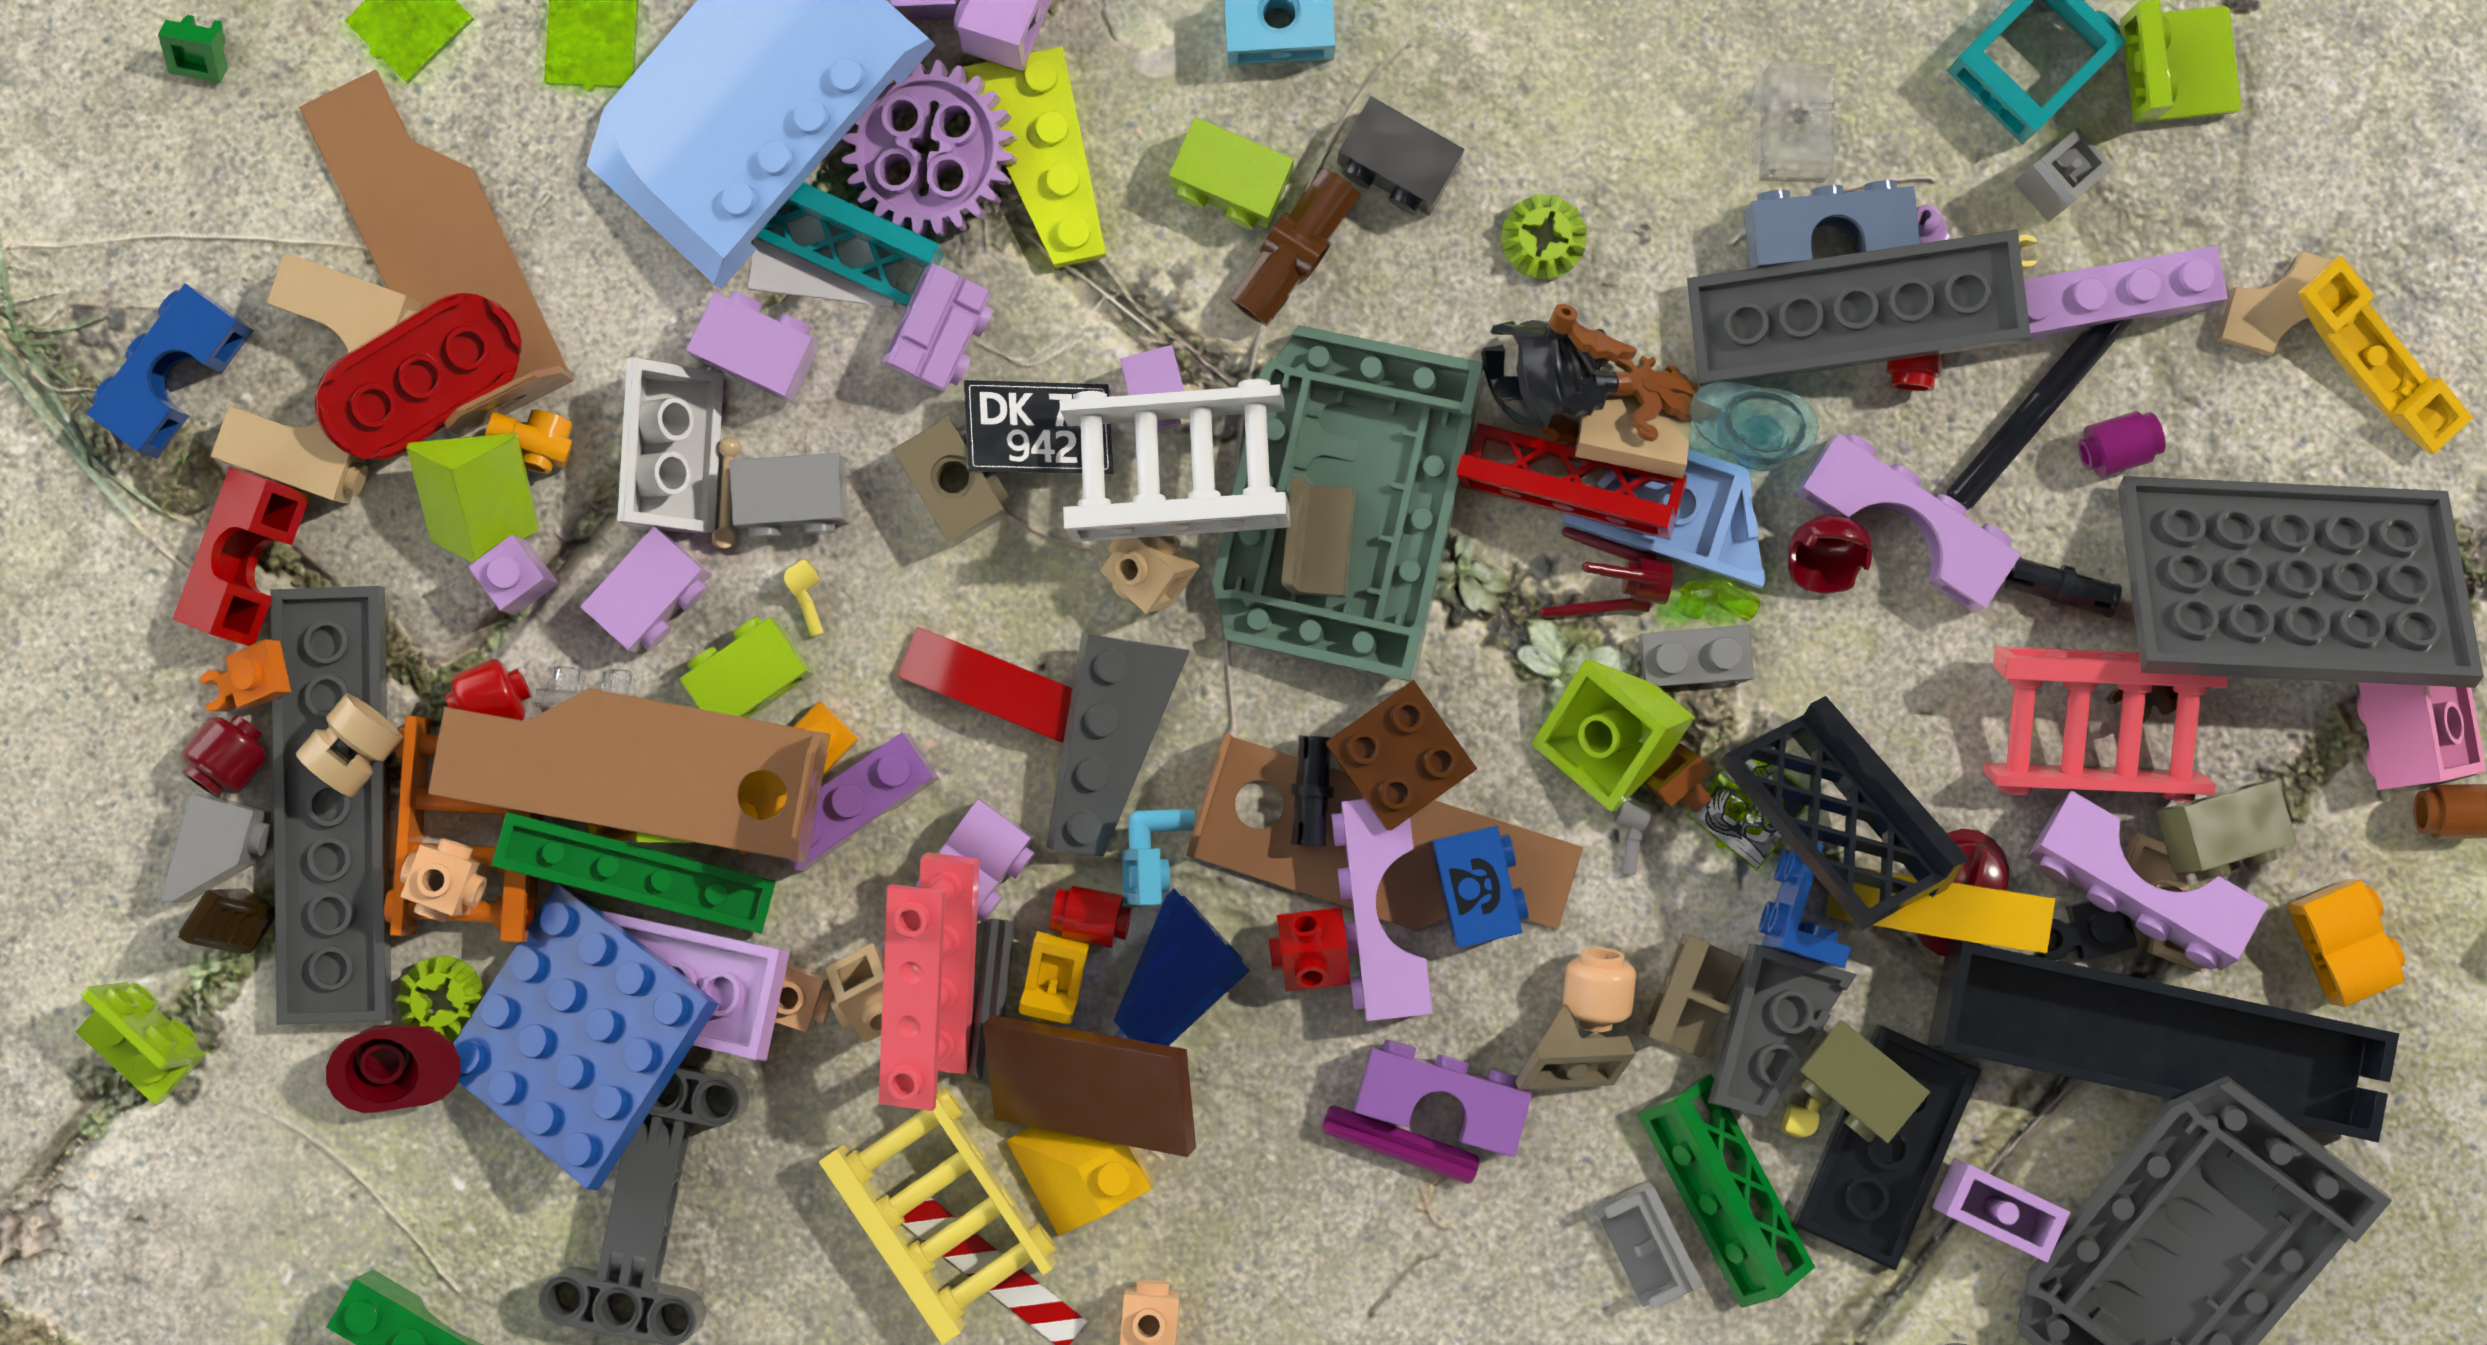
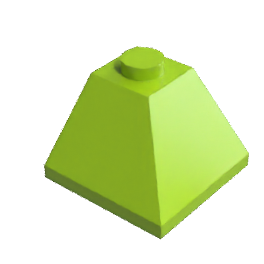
M1588 659L1583 661L1530 745L1610 812H1613L1668 759L1695 719V716L1654 683Z

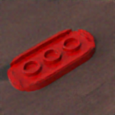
M454 293L433 301L339 358L324 372L315 394V413L320 428L337 448L359 458L387 459L405 452L408 443L421 442L445 427L444 422L457 408L513 380L520 361L522 343L518 326L504 307L477 294Z

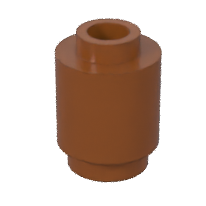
M2487 784L2432 785L2429 790L2418 791L2413 806L2414 822L2418 832L2430 834L2434 839L2487 838Z

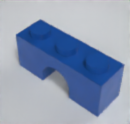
M184 283L180 290L173 291L164 299L158 310L159 318L147 333L139 335L130 344L125 354L127 360L114 377L107 378L98 386L93 395L94 404L86 413L137 452L158 459L189 418V415L178 408L168 396L166 385L171 370L184 360L197 359L202 364L223 373L254 331L206 294Z

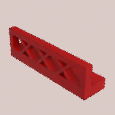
M1481 423L1477 425L1469 455L1461 454L1456 476L1462 488L1666 540L1671 539L1688 480L1685 474L1683 478H1676L1576 457V447ZM1487 440L1509 445L1517 461L1506 465L1483 459L1482 455ZM1518 448L1533 452L1523 457ZM1550 455L1561 458L1569 474L1558 478L1531 471L1529 465ZM1570 461L1586 465L1575 470ZM1602 468L1613 471L1621 488L1613 492L1583 484L1581 478ZM1623 474L1637 477V479L1627 483ZM1651 481L1672 486L1667 505L1637 498L1633 491Z

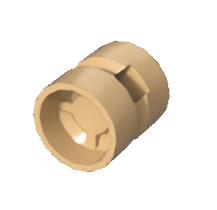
M345 693L326 716L329 727L326 730L315 729L296 752V756L303 765L330 787L348 797H354L373 775L371 763L374 760L385 761L403 739V735L389 720L370 705L352 694ZM342 740L358 754L352 758L336 745Z

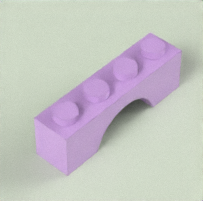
M2218 246L2024 279L2031 341L2051 338L2069 331L2113 321L2147 317L2161 319L2207 311L2228 299Z
M1838 433L1828 440L1794 491V494L1828 515L1850 517L1862 510L1880 508L1895 511L1907 517L1922 532L1929 547L1931 567L1928 583L1971 612L1985 609L2021 556V553L2009 546L2012 539L1992 525L1984 524L1981 528L1964 516L1967 512L1966 508L1953 498L1944 494H1938L1935 497L1919 486L1921 479L1906 467L1899 464H1893L1890 467L1874 457L1876 449L1861 437L1850 433L1847 437H1844Z
M2070 791L2057 803L2027 858L2039 864L2038 869L2043 875L2053 881L2063 884L2070 882L2087 892L2086 897L2097 907L2109 912L2120 911L2137 921L2135 926L2142 933L2160 941L2168 939L2185 949V956L2203 968L2223 970L2239 960L2268 906L2267 903L2220 876L2199 889L2187 892H2172L2157 888L2140 878L2126 861L2119 838L2120 818L2073 791Z
M1364 799L1340 802L1341 813L1331 814L1335 847L1345 846L1347 867L1337 868L1341 901L1351 900L1354 922H1346L1344 926L1348 955H1358L1360 976L1350 977L1353 1009H1364L1366 1021L1433 1014L1426 958L1406 952L1396 946L1382 929L1376 910V894L1383 874L1396 859L1414 849L1410 818L1395 829L1387 831Z

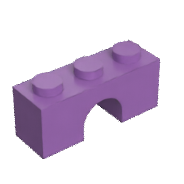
M901 732L821 787L807 862H795L789 859L796 871L808 870L850 841V837L868 823L887 811L898 808L940 779L910 734Z
M1385 1039L1383 1048L1370 1045L1353 1107L1355 1113L1409 1127L1413 1109L1423 1096L1436 1091L1447 1092L1459 1099L1463 1109V1120L1458 1135L1461 1143L1515 1158L1532 1096L1529 1090H1518L1515 1082L1518 1077L1517 1075L1495 1069H1490L1488 1078L1467 1072L1469 1062L1442 1054L1437 1055L1435 1063L1414 1057L1416 1047Z

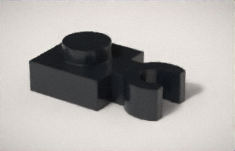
M2090 901L2066 906L2070 922L2064 923L2058 919H2052L2051 930L2057 936V943L2047 953L2039 952V957L2058 960L2065 957L2073 946H2076L2078 957L2082 960L2137 948L2131 918L2118 910L2116 912L2103 910Z

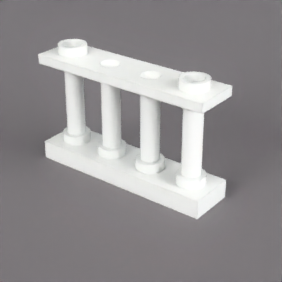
M1249 379L1239 382L1237 388L1107 397L1106 393L1100 391H1083L1075 394L1074 399L1060 400V412L1067 425L1081 426L1083 499L1078 501V506L1063 507L1064 529L1071 541L1084 542L1290 528V506L1286 493L1276 492V489L1270 486L1266 412L1285 411L1280 384L1271 385L1267 380ZM1245 414L1248 488L1243 489V495L1221 496V493L1215 490L1212 416ZM1190 418L1193 491L1188 493L1187 499L1166 500V496L1160 494L1157 420ZM1135 422L1138 495L1133 497V502L1111 504V500L1105 498L1103 424Z

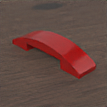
M917 626L897 677L1060 743L1064 742L1072 694L1071 687Z

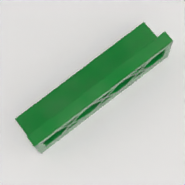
M1712 1074L1700 1077L1677 1095L1647 1106L1637 1115L1741 1308L1781 1297L1816 1267L1731 1109L1708 1103L1714 1081ZM1699 1095L1702 1096L1710 1111L1709 1124L1702 1121L1692 1102ZM1723 1146L1731 1150L1736 1160L1735 1173L1729 1171L1723 1160ZM1750 1195L1756 1197L1762 1208L1761 1222L1755 1220L1749 1208ZM1776 1243L1782 1245L1793 1265L1785 1273L1775 1257Z

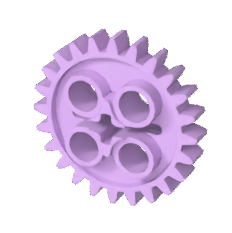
M940 60L934 62L930 74H927L924 66L920 63L912 72V76L907 77L900 86L895 81L890 86H887L865 111L864 115L856 121L855 125L858 126L857 133L845 134L842 137V140L855 147L856 151L842 157V162L849 167L859 169V171L847 179L848 184L854 188L867 187L859 196L858 201L865 207L878 202L874 211L875 215L888 219L894 213L892 223L905 229L909 222L912 221L913 232L923 237L929 224H932L937 235L945 237L948 221H952L961 231H966L965 215L969 212L984 220L986 217L980 203L986 199L999 205L1001 200L992 188L995 183L1010 185L1012 182L1000 171L1001 166L1017 163L1015 156L1003 150V146L1017 141V136L1011 131L1000 130L1012 118L1006 110L993 111L1001 100L999 95L995 91H991L981 96L986 83L978 75L965 85L967 71L962 66L957 65L949 77H947L946 66ZM934 102H938L939 109L936 111L932 126L930 109ZM906 108H916L918 111L916 124L908 131L899 132L896 128L898 115ZM958 114H969L971 122L969 130L960 137H950L948 125L951 119ZM931 140H934L940 145L938 152H929L926 159L919 153L921 147L930 146ZM900 161H909L911 165L909 178L900 185H891L889 181L891 168ZM951 167H962L964 178L961 185L953 191H943L941 179L945 171ZM927 172L928 194L921 196L920 189L923 187Z

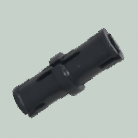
M2021 556L2005 579V589H2013L2049 599L2051 606L2062 609L2066 605L2104 615L2107 618H2112L2116 610L2111 605L2118 607L2122 593V586L2120 584H2112L2077 574L2075 567L2064 564L2059 569L2024 559Z
M1298 736V770L1296 784H1291L1290 794L1295 795L1291 844L1326 846L1328 798H1333L1334 787H1329L1331 753L1326 747V742L1331 737Z

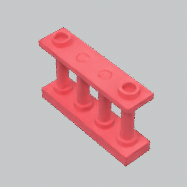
M1995 646L1993 668L2004 679H2009V685L2014 686L2007 763L1984 762L1983 773L1995 786H1999V791L2013 795L2031 794L2032 788L2162 793L2161 796L2165 799L2181 802L2194 801L2196 794L2215 795L2216 784L2201 771H2193L2201 695L2207 694V687L2227 688L2228 676L2141 672L2139 652ZM2043 681H2063V686L2068 688L2061 765L2029 764L2036 688H2041ZM2098 683L2118 684V689L2123 691L2115 767L2084 766L2091 691L2097 689ZM2152 685L2173 686V691L2178 693L2170 770L2138 768L2146 693L2152 692Z
M927 852L920 859L919 888L893 884L887 887L878 1104L933 1111L936 1108L937 1072L965 1074L969 1069L980 858Z

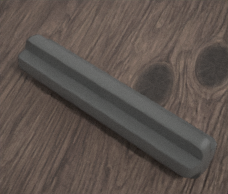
M991 918L987 919L984 923L968 1070L969 1076L978 1080H990L983 1023L992 1015L1005 1017L1014 924L1010 920Z

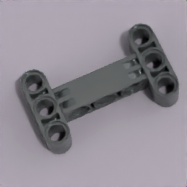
M685 1064L679 1065L672 1076L679 1086L677 1100L674 1103L668 1104L658 1098L621 1155L598 1270L570 1267L549 1278L542 1285L539 1292V1307L542 1314L548 1320L561 1325L662 1345H678L683 1343L703 1325L706 1317V1307L702 1298L695 1291L688 1288L660 1283L692 1123L706 1126H723L739 1118L746 1111L749 1104V1091L746 1084L738 1076ZM714 1085L726 1087L732 1094L733 1106L728 1114L715 1112L709 1104L708 1095ZM561 1282L574 1284L579 1290L580 1304L578 1308L566 1307L560 1301L558 1288ZM614 1293H624L632 1299L635 1312L631 1319H623L614 1313L611 1306V1299ZM676 1303L687 1311L689 1323L686 1329H675L667 1323L665 1319L667 1304Z

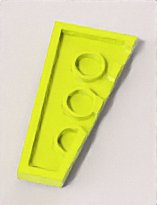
M1063 46L1030 53L1023 72L990 61L963 67L967 71L965 85L978 75L986 83L981 96L995 91L1001 98L993 111L1006 110L1011 115L1012 119L1002 126L1000 130L1011 131L1017 136V141L1003 146L1004 151L1017 158V163L1005 165L1054 268L1107 258Z

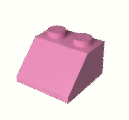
M2358 682L2360 694L2357 698V711L2361 721L2366 725L2370 746L2366 755L2367 766L2370 774L2376 779L2377 790L2436 783L2487 772L2472 688Z

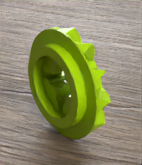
M1536 193L1516 203L1508 213L1501 231L1502 249L1508 262L1521 274L1538 280L1555 279L1571 271L1580 261L1586 249L1587 226L1584 224L1578 208L1564 201L1559 195L1549 196ZM1550 216L1553 218L1551 223L1553 225L1552 234L1560 237V241L1558 244L1549 242L1546 249H1543L1540 257L1535 256L1538 249L1536 247L1537 238L1531 235L1530 231L1522 228L1528 230L1531 228L1540 229Z
M434 956L416 962L415 966L401 978V986L395 1002L398 1004L402 1016L401 1023L406 1026H425L440 1032L451 1042L457 1039L467 1021L472 1019L471 1015L484 997L485 991L479 975L469 964L451 956ZM451 979L447 987L449 990L446 998L453 1002L452 1006L458 1008L459 1011L455 1009H439L435 1015H431L428 1018L432 1012L430 1008L433 1002L421 990H440Z

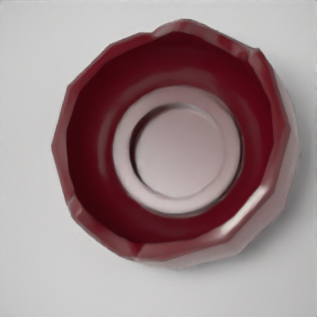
M1828 514L1815 516L1800 525L1794 531L1789 541L1788 571L1791 581L1806 591L1822 594L1844 592L1852 589L1860 569L1863 567L1864 570L1868 571L1870 568L1873 552L1872 539L1862 525L1846 516Z

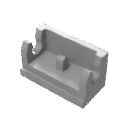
M1646 1180L1594 1206L1643 1307L1650 1305L1654 1309L1703 1287L1655 1187Z

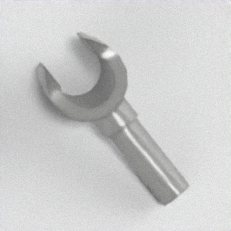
M1632 796L1618 808L1615 822L1630 828L1626 841L1623 873L1636 875L1640 840H1642V834L1650 821L1651 814L1644 801Z

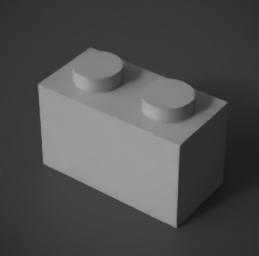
M839 453L729 460L733 525L742 531L748 530L749 538L768 539L781 537V528L802 527L803 535H826L835 533V524H849L845 459Z

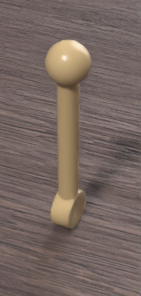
M725 437L719 444V451L723 455L719 528L712 533L711 537L713 545L719 549L730 548L735 542V534L730 529L731 483L729 460H734V457L739 453L740 444L733 437Z

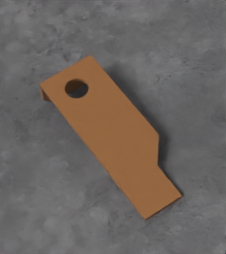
M375 69L299 106L387 289L407 295L421 302L420 309L446 295L454 293L477 294L504 307L518 326L522 343L520 361L513 380L457 408L444 422L447 430L462 437L488 424L493 411L507 415L573 382L574 379L474 170L411 140L378 71Z
M592 688L583 690L528 721L444 707L428 794L781 857L795 862H807L831 734ZM760 770L771 771L778 775L784 782L787 790V799L783 809L776 816L766 820L752 818L742 809L739 802L741 783L748 775Z
M1224 733L1186 856L1352 909L1351 900L1341 901L1337 868L1347 867L1345 846L1335 847L1331 814L1341 813L1340 802L1363 799L1348 776L1343 771L1330 768L1329 787H1334L1333 798H1328L1326 846L1291 844L1295 795L1290 794L1291 784H1296L1298 757ZM1250 782H1269L1282 795L1284 802L1282 815L1275 824L1268 828H1251L1245 825L1236 813L1235 801L1237 794L1243 786ZM1436 800L1410 817L1414 849L1396 859L1383 874L1376 894V910L1379 919L1413 930H1418L1447 919V911L1430 841L1491 826H1498L1500 836L1509 834L1512 842L1516 866L1508 868L1512 889L1521 887L1523 890L1529 915L1528 921L1558 930L1581 857L1582 846Z

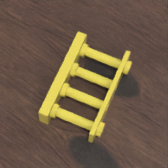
M947 1087L940 1091L937 1088L936 1108L933 1111L921 1110L862 1152L855 1149L850 1153L843 1144L818 1161L942 1345L962 1332L966 1324L961 1316L966 1314V1306L1032 1260L1044 1276L1053 1269L1055 1260L1051 1254L1057 1251L1051 1237L1040 1223L1033 1227L1030 1225L958 1119L964 1115V1111L956 1097ZM940 1124L958 1152L892 1198L888 1195L880 1198L869 1182V1179L874 1177L873 1170ZM972 1170L989 1197L925 1242L921 1243L916 1240L911 1244L899 1226L905 1222L903 1216L963 1174ZM1002 1215L1020 1243L952 1289L950 1286L942 1289L930 1272L935 1268L934 1261Z

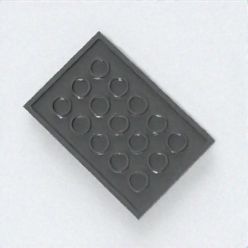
M2123 476L2118 487L2141 672L2476 688L2484 677L2448 491Z

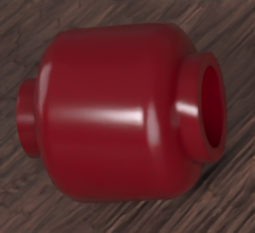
M235 715L230 722L223 718L210 717L183 748L181 756L187 767L182 773L197 786L216 798H219L223 792L231 795L239 794L266 760V753L257 742L262 733L238 715Z

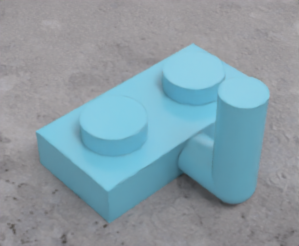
M1194 809L1135 811L1130 815L1128 819L1129 849L1121 850L1123 904H1162V893L1169 892L1170 867L1167 859H1160V848L1151 849V832L1193 831L1195 826Z

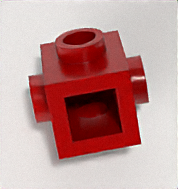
M1342 907L1277 915L1279 937L1268 938L1272 971L1283 970L1285 992L1351 984Z

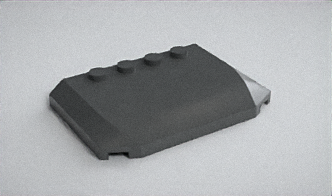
M2225 1076L2169 1101L2064 1226L2048 1263L2039 1258L2028 1270L2017 1323L2018 1334L2032 1345H2258L2348 1239L2356 1243L2392 1200L2378 1186L2231 1078Z

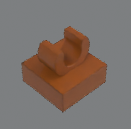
M1681 743L1674 748L1668 759L1644 782V785L1654 796L1670 807L1680 801L1684 806L1688 805L1694 813H1697L1712 800L1699 783L1712 770L1700 755Z

